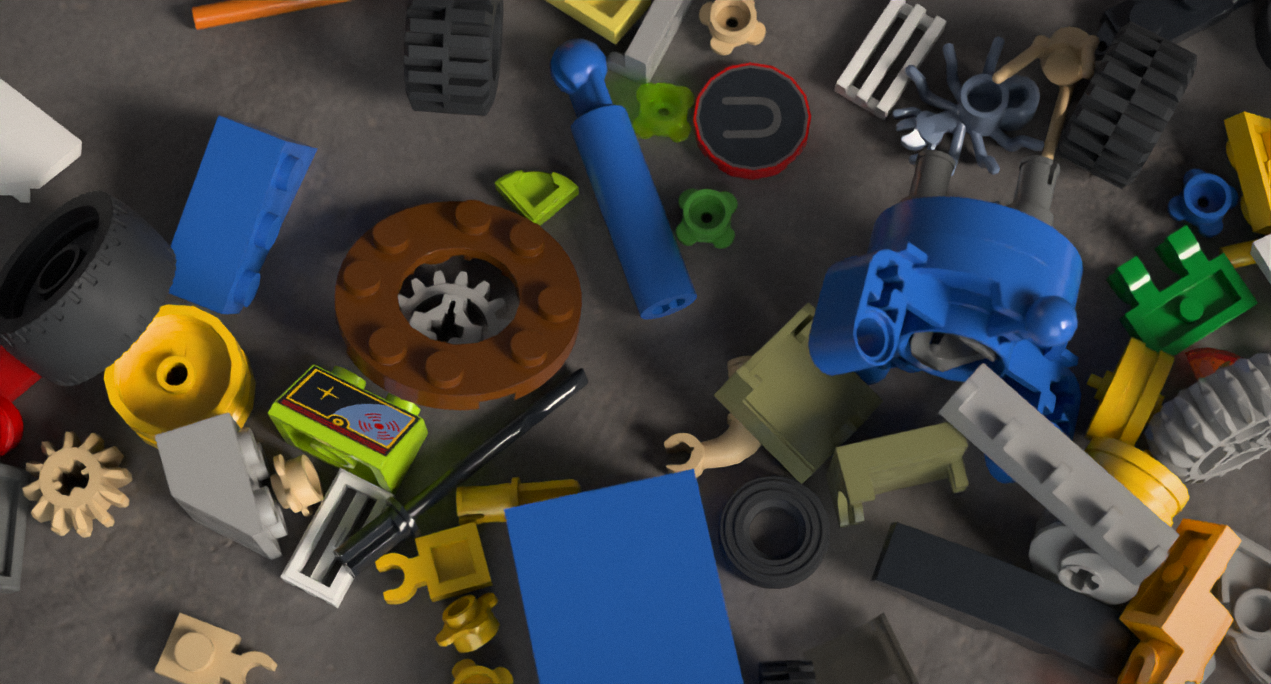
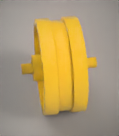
M1131 337L1113 373L1107 370L1103 378L1091 373L1087 385L1097 389L1094 398L1099 400V403L1084 438L1091 441L1094 436H1107L1134 447L1146 422L1149 423L1153 415L1161 412L1165 396L1161 395L1160 392L1171 370L1175 356L1162 350L1156 352L1145 347L1146 343Z
M1094 436L1084 450L1085 453L1170 527L1173 525V517L1182 511L1190 498L1188 490L1175 474L1154 459L1149 450L1145 449L1143 452L1123 441L1107 436Z

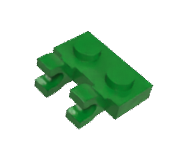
M1187 225L1166 237L1164 243L1154 249L1164 264L1172 272L1180 275L1182 279L1159 292L1138 256L1114 270L1115 273L1105 279L1115 294L1124 303L1130 304L1132 310L1125 313L1119 319L1129 336L1146 343L1145 347L1156 352L1162 350L1173 356L1178 355L1258 304L1227 256L1222 253L1213 260L1208 261Z

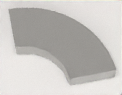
M1231 529L1242 541L1228 561L1224 573L1213 585V596L1227 609L1233 618V622L1223 640L1235 662L1254 684H1271V551Z

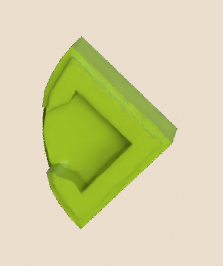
M520 170L511 172L494 182L498 193L519 215L540 226L579 194V188L574 182L555 172L551 174L539 171L523 172Z

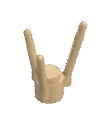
M1070 26L1060 28L1053 33L1050 39L1043 35L1036 36L1028 49L1002 66L992 76L993 82L1000 84L1035 59H1041L1040 65L1046 78L1052 83L1059 85L1060 88L1042 156L1052 160L1058 147V141L1077 82L1083 77L1091 79L1094 76L1095 51L1099 45V38L1095 35L1089 36L1079 28Z

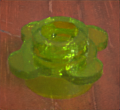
M646 83L640 86L636 92V99L640 103L639 116L633 121L635 134L642 139H649L653 135L667 136L673 142L686 140L691 133V125L687 121L688 109L694 104L692 91L685 86L677 87L670 83ZM661 108H666L669 111L666 117H661L658 114Z

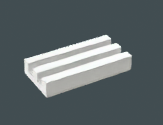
M906 0L890 1L836 82L834 90L884 121L911 81L906 75L905 69L908 65H914L919 69L943 32L947 22L939 16H936L935 19L925 14L927 9L918 4L912 7L905 3ZM897 17L905 20L861 89L854 87V82ZM915 29H921L925 34L881 101L873 98L872 94Z
M340 468L281 574V579L338 608L354 578L348 574L342 565L330 588L323 584L337 560L333 551L348 540L370 498L377 502L363 527L379 516L382 510L387 507L385 500L390 496L396 499L395 495ZM351 488L357 491L311 577L302 574L347 489Z

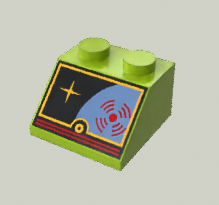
M313 364L271 406L268 415L287 444L337 469L342 468L395 495L428 435L423 418L418 416L421 409L414 403L403 400L391 393H388L386 398L383 399L365 390L364 388L367 383L361 377L345 368L334 366L330 373Z

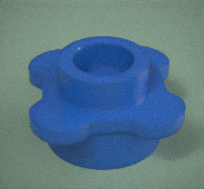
M1192 169L1183 177L1184 187L1179 196L1171 198L1168 202V213L1176 221L1185 220L1196 226L1199 233L1204 237L1217 236L1223 229L1222 219L1227 210L1235 208L1238 203V193L1219 176L1206 173L1201 169ZM1203 198L1207 200L1208 207H1200L1198 199Z

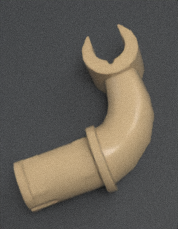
M742 356L729 360L727 363L729 378L752 356ZM729 413L727 416L729 428L715 439L700 442L689 433H677L664 442L667 454L686 451L691 454V457L685 464L668 465L666 467L669 474L694 469L697 479L706 468L726 467L742 462L754 454L761 446V443Z

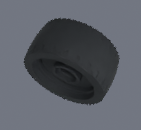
M99 190L98 192H87L73 198L48 215L45 220L40 222L16 248V251L10 256L0 272V345L28 368L59 386L81 384V382L97 376L98 373L111 366L131 348L133 343L145 332L148 325L154 320L155 315L160 311V307L164 304L175 277L177 267L175 264L177 260L175 259L176 254L174 250L145 219L110 194Z

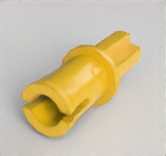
M512 477L511 483L498 485L459 486L456 490L459 524L461 526L476 522V524L506 522L504 509L581 493V487L578 481L574 479L521 483L520 477Z

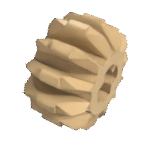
M66 431L63 437V449L60 450L49 441L42 442V452L48 458L44 464L37 461L26 463V470L38 480L22 488L23 495L28 500L37 501L31 511L32 516L40 523L51 520V530L60 536H64L74 526L77 534L81 537H90L93 530V519H97L107 528L113 526L115 521L113 516L107 512L111 505L119 508L127 507L130 501L124 493L117 490L132 481V474L128 469L118 467L124 458L121 451L116 446L104 449V439L96 433H91L81 443L79 437L73 431ZM84 477L88 479L85 489L74 487L71 492L67 489L71 480L82 481Z

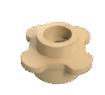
M716 0L715 2L705 3L700 9L699 20L702 24L708 26L712 36L710 47L719 55H728L734 47L746 43L758 45L765 37L766 28L764 24L756 19L757 14L754 0ZM734 19L738 25L731 28L727 25V21Z
M281 454L274 456L273 462L277 473L271 475V484L279 503L284 509L291 508L294 513L301 511L305 517L311 516L313 514L311 505L324 499L322 484L313 464L304 454L285 461Z

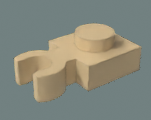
M179 613L154 672L181 684H223L224 680L230 682V684H246V674L251 668L260 666L275 672L277 664L268 655L258 651H250L242 655L235 654L242 639L237 634Z

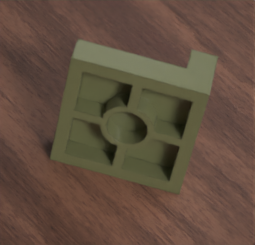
M809 302L714 394L728 411L801 484L834 453L836 447H840L853 435L883 402L854 371L831 376L823 373L816 367L810 356L808 346L809 333L816 309Z
M949 422L836 447L826 479L839 528L864 523L862 502L874 500L877 494L946 478L949 479L953 493L965 491L966 487H968L962 459L968 447L965 436Z

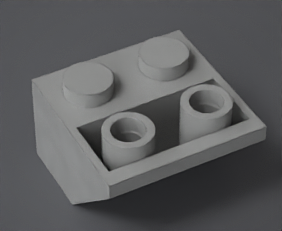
M228 412L155 435L171 496L195 522L270 560L283 557L278 538L288 535L286 523L278 501L273 500L268 487H263L261 480L271 477L270 469L260 442L256 443L250 427L241 430Z

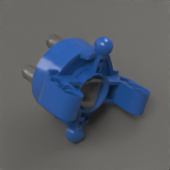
M920 151L916 158V168L909 195L904 197L900 203L887 208L878 216L873 227L867 254L845 258V260L835 262L828 268L809 333L808 346L813 362L823 373L831 376L854 371L867 385H873L886 378L889 370L895 367L908 373L924 371L930 375L947 380L965 382L984 363L1073 441L1081 402V392L1075 375L1068 367L1077 366L1079 357L1067 350L1066 346L1077 328L1075 306L1083 274V263L1074 245L1053 228L1054 216L1050 212L1056 181L1061 171L1060 165L1058 163L1053 164L1052 159L1039 155L1022 158L1019 165L1020 172L1013 202L1006 201L1005 206H1003L1000 201L987 202L971 198L946 196L951 174L956 165L954 158L942 151ZM984 454L986 466L990 474L998 482L1004 484L1016 482Z

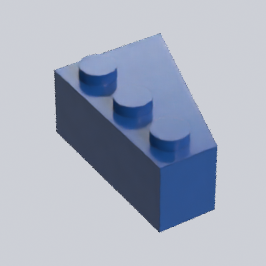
M218 115L170 246L176 254L175 259L177 263L175 265L177 267L169 294L220 314H240L243 306L248 307L259 288L261 279L259 272L277 239L282 223L316 154L317 148L255 124Z

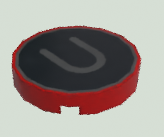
M749 62L729 66L708 80L697 96L693 116V129L698 148L705 157L707 156L711 162L718 165L717 168L732 177L756 180L779 174L788 168V164L801 154L807 144L811 112L806 94L791 76L774 66Z

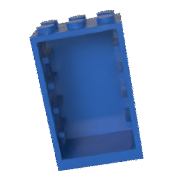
M694 469L504 509L540 684H743Z

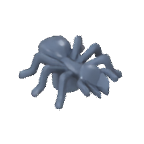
M1001 37L994 38L982 74L972 76L961 86L958 77V61L955 49L951 43H947L943 46V54L946 61V80L958 104L932 93L928 88L925 76L914 65H908L905 69L906 75L915 83L920 99L929 105L944 110V112L934 114L927 110L922 111L916 107L895 109L892 112V117L894 119L906 118L896 125V131L913 130L910 134L902 136L900 140L901 145L908 150L918 151L926 146L927 150H935V147L942 141L944 133L954 134L949 155L956 162L955 169L965 133L967 132L971 137L978 166L982 169L987 168L990 174L995 175L999 173L1000 167L994 157L987 155L982 137L991 136L1005 150L1015 152L1023 147L1034 151H1041L1043 149L1044 142L1027 135L1010 138L1001 131L1021 130L1032 120L1039 104V88L1029 77L1013 75L1000 84L993 82L992 76L1005 43ZM918 154L909 157L910 164H916Z

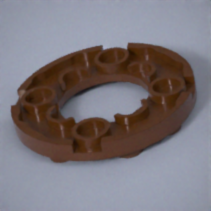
M479 200L442 201L422 204L397 212L379 221L355 242L344 258L337 275L334 297L335 319L347 346L348 356L356 367L377 386L403 400L430 408L476 410L479 409V404L483 401L498 399L513 394L515 400L521 398L543 385L562 367L575 345L579 332L582 292L576 269L568 254L540 225L515 212L485 204ZM464 255V259L470 261L472 258H478L488 261L502 270V275L509 277L516 287L519 306L515 318L497 335L478 343L450 344L430 339L411 327L400 311L398 294L404 279L412 275L421 264H440L452 256Z

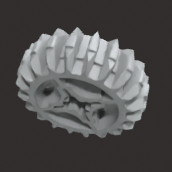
M1271 352L1268 354L1257 353L1250 359L1239 358L1230 366L1225 368L1219 367L1213 374L1205 378H1199L1198 382L1188 389L1180 390L1179 395L1174 400L1164 403L1161 412L1153 415L1144 433L1149 450L1154 459L1175 474L1183 485L1204 483L1212 477L1221 478L1231 470L1236 468L1240 470L1244 464L1254 459H1260L1262 454L1271 449Z

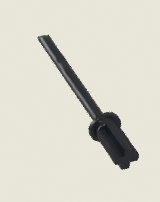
M579 368L404 506L395 498L388 497L385 500L387 507L382 510L379 516L333 551V554L344 566L348 574L353 578L356 577L400 541L406 540L410 536L413 539L420 537L421 532L415 520L588 384V378L584 369Z

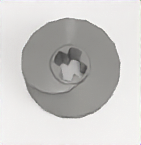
M1048 509L1043 512L1036 523L1035 535L1030 543L1028 556L1033 570L1038 576L1076 591L1106 606L1126 603L1137 595L1139 584L1135 587Z

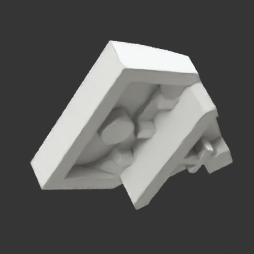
M0 78V195H12L19 200V203H30V189L41 188L81 156L82 141Z

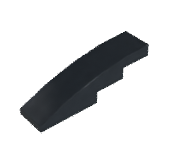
M899 522L891 523L871 581L975 630H990L1039 654H1054L1102 678L1118 677L1132 635V631L1119 619L1122 613L1024 569Z

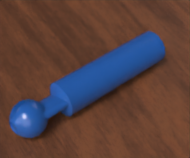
M579 38L566 40L557 47L550 60L551 79L562 92L569 95L577 119L570 126L571 133L639 315L642 319L646 320L661 318L678 312L692 304L697 299V294L626 108L621 105H613L604 82L608 72L606 56L597 44Z

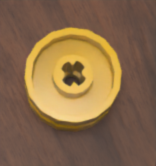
M169 304L161 306L160 311L155 315L154 320L148 325L139 339L133 343L123 356L117 359L111 366H108L104 372V382L110 404L145 443L157 449L155 435L228 412L240 429H242L253 410L256 381L248 357L240 348L235 337L217 317L195 306Z

